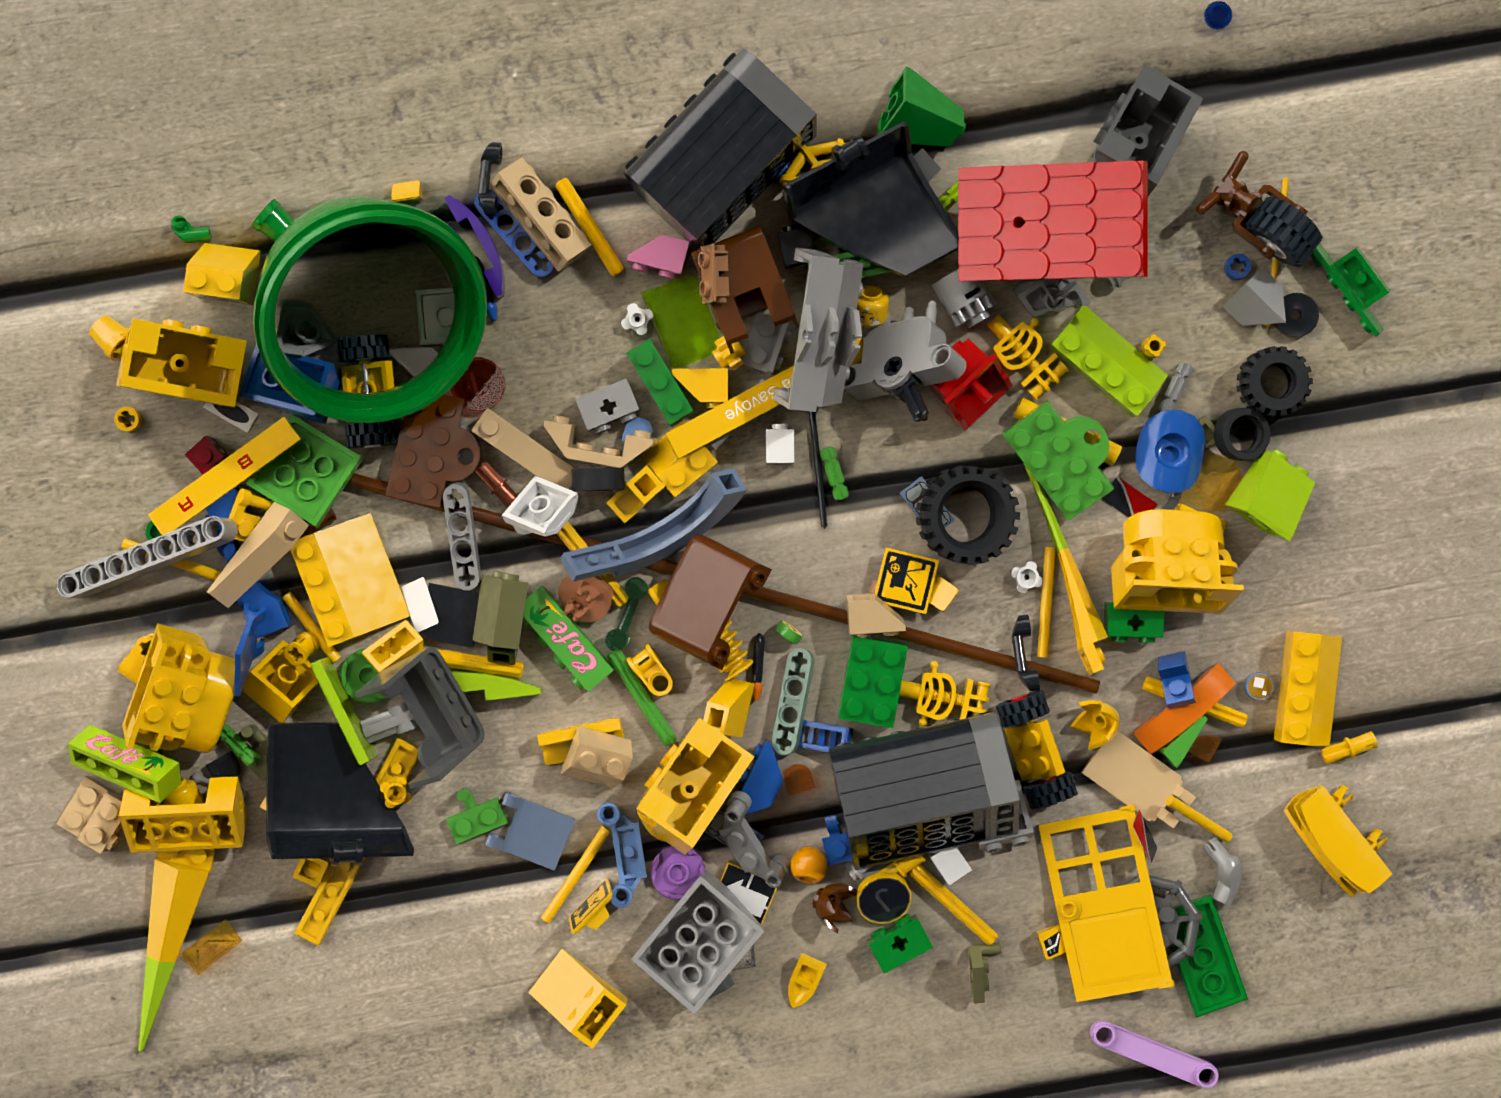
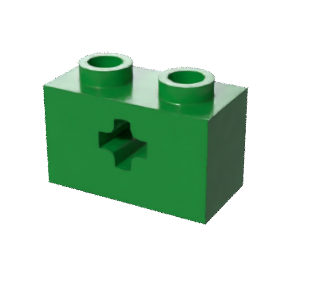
M1104 602V629L1107 636H1111V641L1128 642V637H1139V642L1155 643V637L1163 638L1164 611L1114 609L1113 602ZM1133 615L1135 619L1140 620V625H1135L1134 630L1132 626L1128 625V620H1132Z
M910 914L903 915L900 919L895 920L896 925L888 929L881 927L870 934L871 938L867 939L884 974L933 948L916 914L910 916ZM899 936L903 939L904 945L899 947L897 944H894V937Z

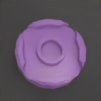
M668 846L655 856L651 866V880L662 896L671 900H681L696 880L705 872V864L702 857L693 848L684 855L673 846Z

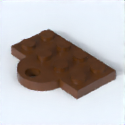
M442 395L425 408L403 417L385 496L441 508L447 481H462L475 472L481 460V448L476 437L470 431L460 427L465 399ZM463 449H470L474 454L472 463L468 465H463L459 461V453Z

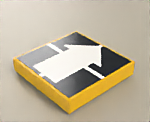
M728 861L720 881L730 889L762 925L777 888L768 886L765 879L751 872L745 873L741 866Z

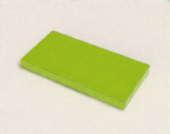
M328 657L312 663L311 668L358 764L362 765L372 760L378 754L373 744L368 743L364 736L361 720L349 695L341 685V679L333 663Z

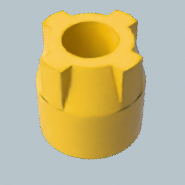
M1151 335L1141 342L1140 349L1147 358H1155L1163 353L1166 342L1159 336ZM1151 341L1158 342L1159 349L1157 351L1150 349Z

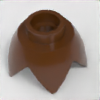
M843 883L827 885L816 892L813 899V908L816 909L819 919L829 929L838 934L839 929L833 922L853 921L842 900L855 897L858 891Z

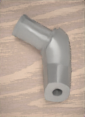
M1215 837L1209 841L1213 847L1210 844L1208 845V843L1203 846V850L1208 853L1218 866V884L1213 898L1231 906L1241 884L1242 864L1238 856H1231L1218 841V838Z

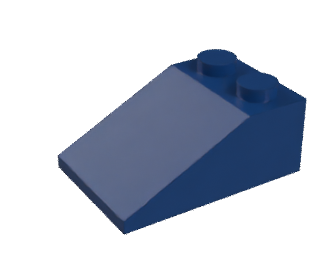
M256 344L238 396L303 419L326 424L328 417L298 403L275 382L268 372ZM286 355L305 375L325 386L338 389L342 374L341 370L333 363L307 356Z

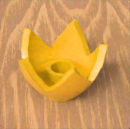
M1088 700L1078 702L1080 707L1085 710L1077 716L1070 727L1090 734L1088 750L1111 742L1119 729L1120 718L1118 712L1111 705L1102 701Z

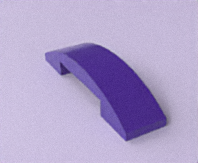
M450 195L446 196L444 199L457 223L461 226L470 222L493 265L492 268L484 271V274L499 299L503 298L505 294L504 270L493 239L480 220L464 204Z

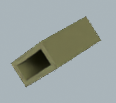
M492 571V576L482 575L473 641L492 647L519 650L528 582L519 581V575L500 571Z

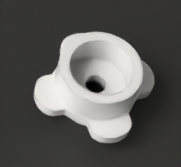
M635 303L629 304L626 318L621 322L622 327L626 330L632 329L638 335L646 334L648 322L653 318L652 311L650 309L643 310L638 308ZM635 317H639L640 321L636 322Z
M1029 561L1025 566L1021 568L1014 567L1011 571V576L1015 578L1018 584L1017 590L1020 593H1026L1029 588L1034 586L1040 587L1043 583L1042 577L1039 576L1036 570L1037 565L1035 562ZM1026 574L1029 575L1028 580H1025L1024 578Z

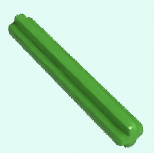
M616 649L609 653L607 656L608 660L663 745L669 746L677 740L676 735L638 676L627 663L621 650Z

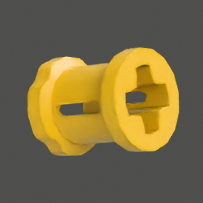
M303 632L298 635L296 642H291L285 647V658L290 664L301 666L308 660V656L318 652L320 647L319 641L312 633Z

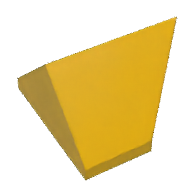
M405 620L365 649L362 655L380 673L386 668L422 650L424 639Z

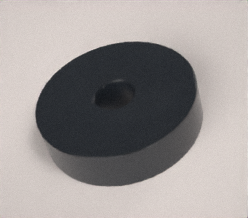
M1291 293L1284 296L1286 323H1275L1276 329L1281 334L1291 338H1298L1309 334L1316 327L1319 319V310L1315 301L1303 293ZM1293 310L1299 312L1300 318L1298 320L1292 318Z

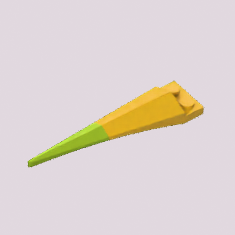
M1023 463L1056 547L1069 599L1077 651L1088 676L1102 671L1104 669L1102 664L1106 662L1100 647L1095 648L1094 644L1108 638L1045 492L1035 476Z
M217 849L157 852L154 863L139 1052L143 1051L174 966L212 872Z

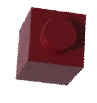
M204 436L184 454L202 475L229 456L215 439L209 436Z

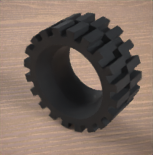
M956 466L953 469H945L939 472L940 476L932 477L928 481L930 486L927 489L923 488L920 496H923L922 502H917L916 510H920V517H916V524L922 528L919 534L922 539L927 540V546L930 550L937 552L938 556L944 559L967 565H975L977 562L986 563L989 562L990 557L997 558L1002 554L1000 550L1003 547L1008 548L1012 543L1009 540L1010 535L1017 534L1018 527L1014 526L1015 520H1020V512H1015V506L1019 505L1017 497L1011 496L1010 492L1014 490L1010 484H1004L1002 482L1004 478L999 474H993L989 469L976 466ZM970 487L979 491L987 500L990 508V519L987 528L979 537L971 541L960 542L951 537L945 530L942 522V509L945 501L953 492L961 488Z

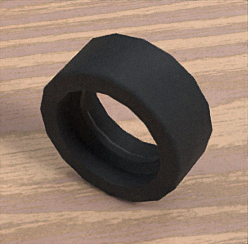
M1235 408L1226 411L1219 417L1214 427L1213 437L1215 445L1222 455L1231 460L1249 461L1258 458L1265 452L1270 442L1271 432L1268 421L1263 414L1255 409ZM1239 418L1248 419L1254 429V441L1251 447L1244 451L1235 449L1229 437L1233 422Z
M624 468L571 470L572 491L625 490Z

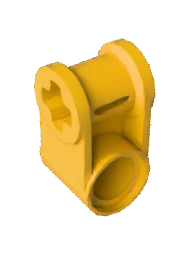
M154 633L139 638L117 669L118 673L134 684H137L150 646L148 642H151Z
M649 643L636 656L626 659L635 674L654 695L664 696L673 689L674 679ZM649 657V659L646 662H644L642 665H639L640 662ZM662 675L667 678L668 687L665 691H659L654 687L653 681L656 676Z

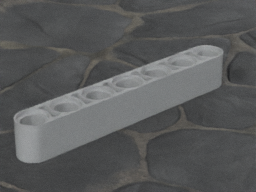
M207 517L66 572L59 577L57 590L60 595L66 598H86L229 543L237 535V525L230 518ZM219 524H221L222 531L220 535H218L217 528ZM195 533H196V535H197V542H196V544L194 545V543H193V537H194V535H195ZM172 543V545H173V550H172V553L170 554V553H169V546H170V544ZM146 553L149 555L147 563L145 562ZM124 562V566H125V567H124V571L122 572V571H121V565H122V563ZM98 572H100L101 576L99 581L97 580ZM76 581L77 586L74 590V582Z

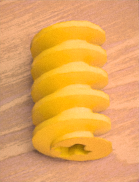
M731 620L728 621L720 637L730 646L729 657L723 669L719 670L720 673L729 672V676L724 681H728L743 673L753 663L752 659L743 660L748 651L747 649L738 650L743 642L741 639L733 640L737 631L727 630L732 624Z

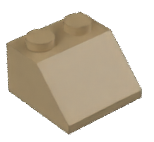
M578 726L563 764L561 775L614 788L624 781L632 761L631 740Z

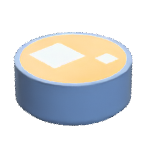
M1255 672L1247 677L1244 687L1249 697L1255 700H1265L1272 695L1274 683L1269 675Z

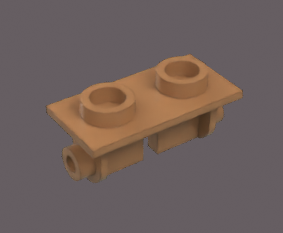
M709 244L702 246L698 256V264L702 275V280L699 284L702 304L712 302L727 303V297H730L729 277H719V272L728 271V251L725 250V245Z

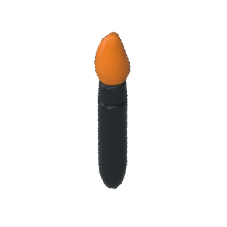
M761 633L755 636L753 645L752 683L755 685L752 698L754 701L759 700L763 690L761 681L763 677L764 637Z

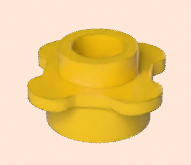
M398 777L396 781L390 783L383 782L381 784L380 790L384 793L385 805L388 808H394L395 805L407 804L411 801L412 795L407 791V780L405 778ZM394 790H397V791L399 792V794H398V795H394V794H393V791H394Z

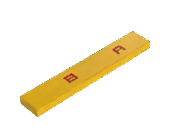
M286 417L281 418L149 513V518L162 535L179 529L300 442L302 438Z

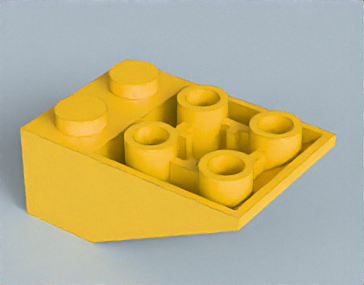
M563 948L528 992L569 1032L592 1049L625 1008L628 1001L626 996Z

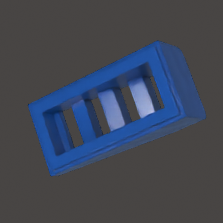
M804 720L798 747L829 753V748L835 747L837 744L838 732H842L841 743L851 744L853 728ZM805 726L809 727L807 743L802 742ZM816 728H819L818 744H813ZM827 730H831L829 746H825Z

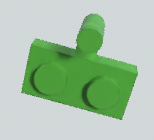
M463 787L457 793V798L464 802L467 810L446 818L456 844L509 822L499 797L477 805L468 787Z

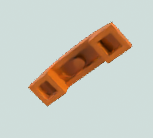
M1218 662L1196 679L1197 682L1192 685L1196 703L1170 709L1166 707L1158 715H1153L1132 732L1150 754L1169 743L1195 723L1236 684Z

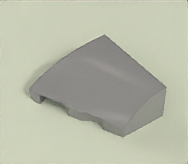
M1074 279L1024 280L1012 289L1032 317L1044 315L1052 310L1056 312L1063 311L1065 307L1080 304L1087 306L1090 304V301Z

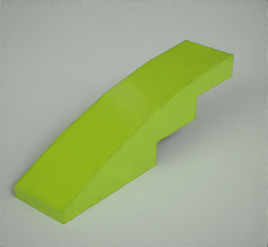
M451 671L463 692L485 690L486 701L543 693L542 686L514 677L484 672Z

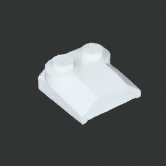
M534 476L502 514V517L506 523L513 525L515 531L519 534L535 533L545 537L557 534L574 514L579 496L577 492Z

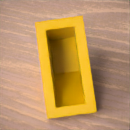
M728 368L672 369V376L701 404L706 403L707 409H713L728 401Z

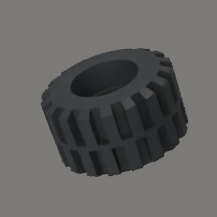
M1284 346L1268 347L1246 358L1247 361L1242 363L1240 367L1241 373L1237 374V380H1240L1237 392L1241 391L1242 397H1240L1242 403L1246 402L1248 404L1247 408L1255 409L1263 414V416L1268 417L1283 416L1297 411L1299 406L1305 404L1306 396H1310L1312 391L1309 389V385L1313 384V378H1309L1308 374L1312 371L1310 366L1306 367L1304 364L1307 360L1303 356L1298 357V352L1294 349L1287 350V347ZM1274 365L1281 368L1287 376L1288 387L1285 394L1280 398H1272L1262 389L1261 375L1268 366Z

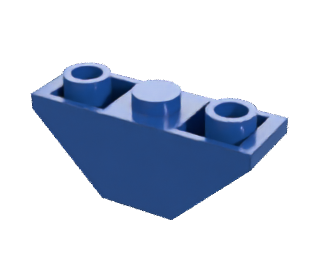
M767 739L763 745L757 744L752 754L755 762L751 770L747 768L739 780V783L743 784L740 791L748 794L752 800L747 814L770 807L783 783V777L771 741Z

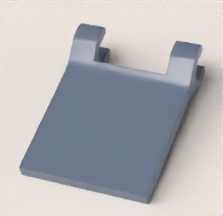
M506 791L502 804L515 808V814L505 838L489 832L485 845L555 871L574 825L575 818Z

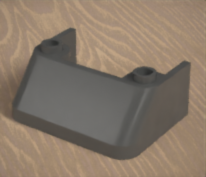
M436 648L422 649L386 668L354 693L357 698L378 691L386 698L395 697L400 693L426 738L418 748V758L424 770L408 783L411 789L441 781L484 740L485 733L481 722L441 653Z

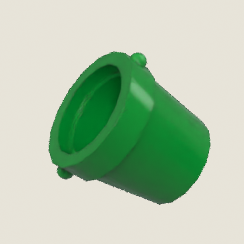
M273 199L259 213L251 226L276 241L278 236L294 219L276 199Z

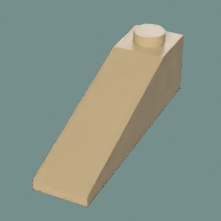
M487 408L471 430L536 476L564 488H571V470L575 469L491 409Z
M273 502L208 589L207 593L229 608L293 548L309 524L292 510Z

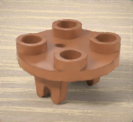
M567 575L560 584L558 596L565 615L572 617V620L575 622L591 623L599 621L608 613L612 604L613 590L600 576L572 582L570 576Z

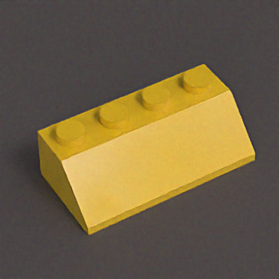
M1286 630L1274 740L1281 743L1307 746H1330L1342 646L1341 636Z

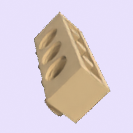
M523 157L498 172L490 183L492 189L558 272L582 257L589 249L591 244L586 234L579 230L571 220L568 211L560 206L554 198L552 191L542 183L536 175L534 168L527 164Z

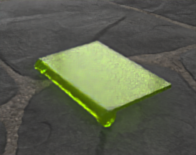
M694 272L641 293L647 309H650L653 313L651 320L671 369H677L713 354L712 351L717 349L714 342L720 337L707 304H702V297L699 293V285Z

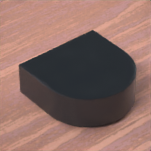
M232 751L206 765L213 778L239 777L241 771L240 764Z

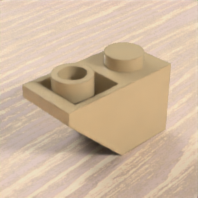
M876 594L846 595L850 635L855 634L856 637L860 638L870 637L871 633H883L886 636L898 635L899 631H906L904 619Z

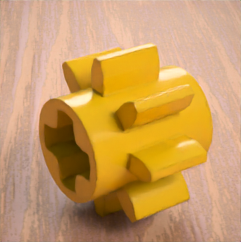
M724 336L714 342L717 349L712 351L722 368L730 366L734 371L744 364L741 358L747 353L739 341L732 344L735 352L733 354H730Z

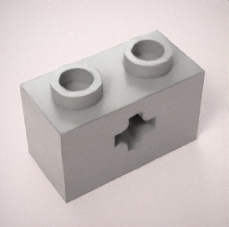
M627 378L575 399L589 432L594 430L596 434L610 429V423L619 419L621 423H625L637 418L635 413L640 411ZM609 400L611 404L616 403L617 407L613 408L614 413L612 415L602 412L601 409L605 407V401Z

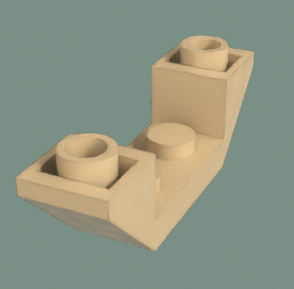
M553 415V420H544L543 425L566 458L618 468L625 467L657 444L658 439L650 437L651 432L634 430V434H627L625 437L622 455L620 454V449L604 447L603 451L594 450L593 444L577 442L576 446H573L577 424L569 423L570 418Z

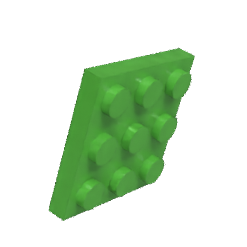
M291 415L288 420L302 440L252 475L246 485L271 501L292 510L301 519L318 529L363 458L294 415Z

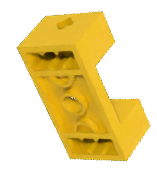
M238 777L210 778L206 803L161 805V803L124 788L119 819L130 853L243 847L248 813Z

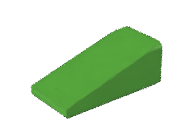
M1206 716L1200 717L1185 731L1159 749L1160 753L1172 766L1177 768L1208 720Z

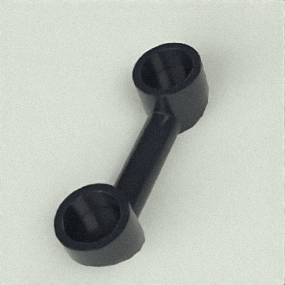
M492 142L486 147L480 164L477 196L484 214L496 217L497 194H489L491 166L501 165L503 149L500 142Z
M1028 614L1019 615L1011 636L1017 675L1029 691H1040L1037 669L1028 670L1023 637L1031 636Z

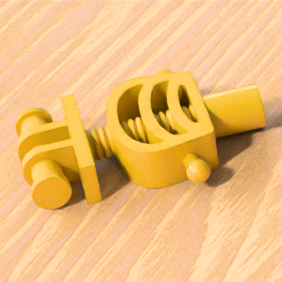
M998 314L987 324L989 329L1000 340L992 348V352L997 356L1005 370L1015 371L1024 366H1028L1032 370V373L1019 385L1024 388L1034 379L1037 384L1031 390L1028 389L1027 392L1037 401L1040 395L1051 390L1048 385L1052 381L1058 384L1060 382L1059 378L1068 373L1069 369L1059 361L1058 365L1052 371L1050 370L1048 365L1058 357L1056 353L1050 355L1042 364H1039L1037 359L1035 360L1043 342L1040 334L1034 330L1039 324L1037 318L1031 319L1029 325L1021 322L1012 329ZM1026 332V333H1027V339H1026L1025 343L1022 344V342H1020V339L1023 337L1024 333ZM1032 339H1034L1035 349L1033 353H1030L1027 348L1031 344ZM1008 349H1013L1012 351H1015L1014 354H1011L1009 356H1004L1002 354V352H1005ZM1018 356L1023 363L1011 365L1007 361ZM1042 371L1048 376L1045 380L1039 376Z
M937 661L930 663L931 672L922 673L920 684L902 680L899 696L917 700L915 711L922 714L921 719L918 721L920 726L927 725L928 717L935 720L946 718L954 704L956 706L961 705L960 720L967 717L968 711L973 712L972 716L979 713H987V709L982 707L984 701L989 702L990 697H987L991 684L977 681V693L972 694L974 680L967 678L963 696L962 694L959 695V693L956 694V685L953 678L947 673L937 672L939 666ZM932 678L937 679L938 690H934ZM942 678L947 679L950 684L949 693L944 691ZM970 698L978 700L976 707L969 706ZM930 701H935L933 707L930 710H926ZM947 702V707L945 708V710L939 714H935L940 708L941 703Z

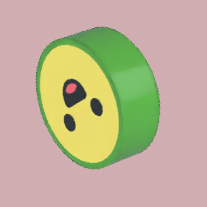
M781 620L775 627L776 631L792 644H798L803 637L801 632L784 620Z

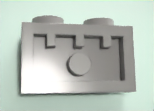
M757 311L745 349L747 354L742 358L744 362L742 366L771 375L774 369L780 370L784 354L779 353L782 342L788 344L793 329L788 327L789 322L775 327L771 315Z

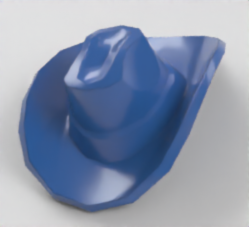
M1164 410L1148 419L1142 428L1136 448V468L1140 478L1152 488L1165 493H1180L1193 487L1197 481L1204 455L1205 436L1203 427L1194 415L1182 410Z

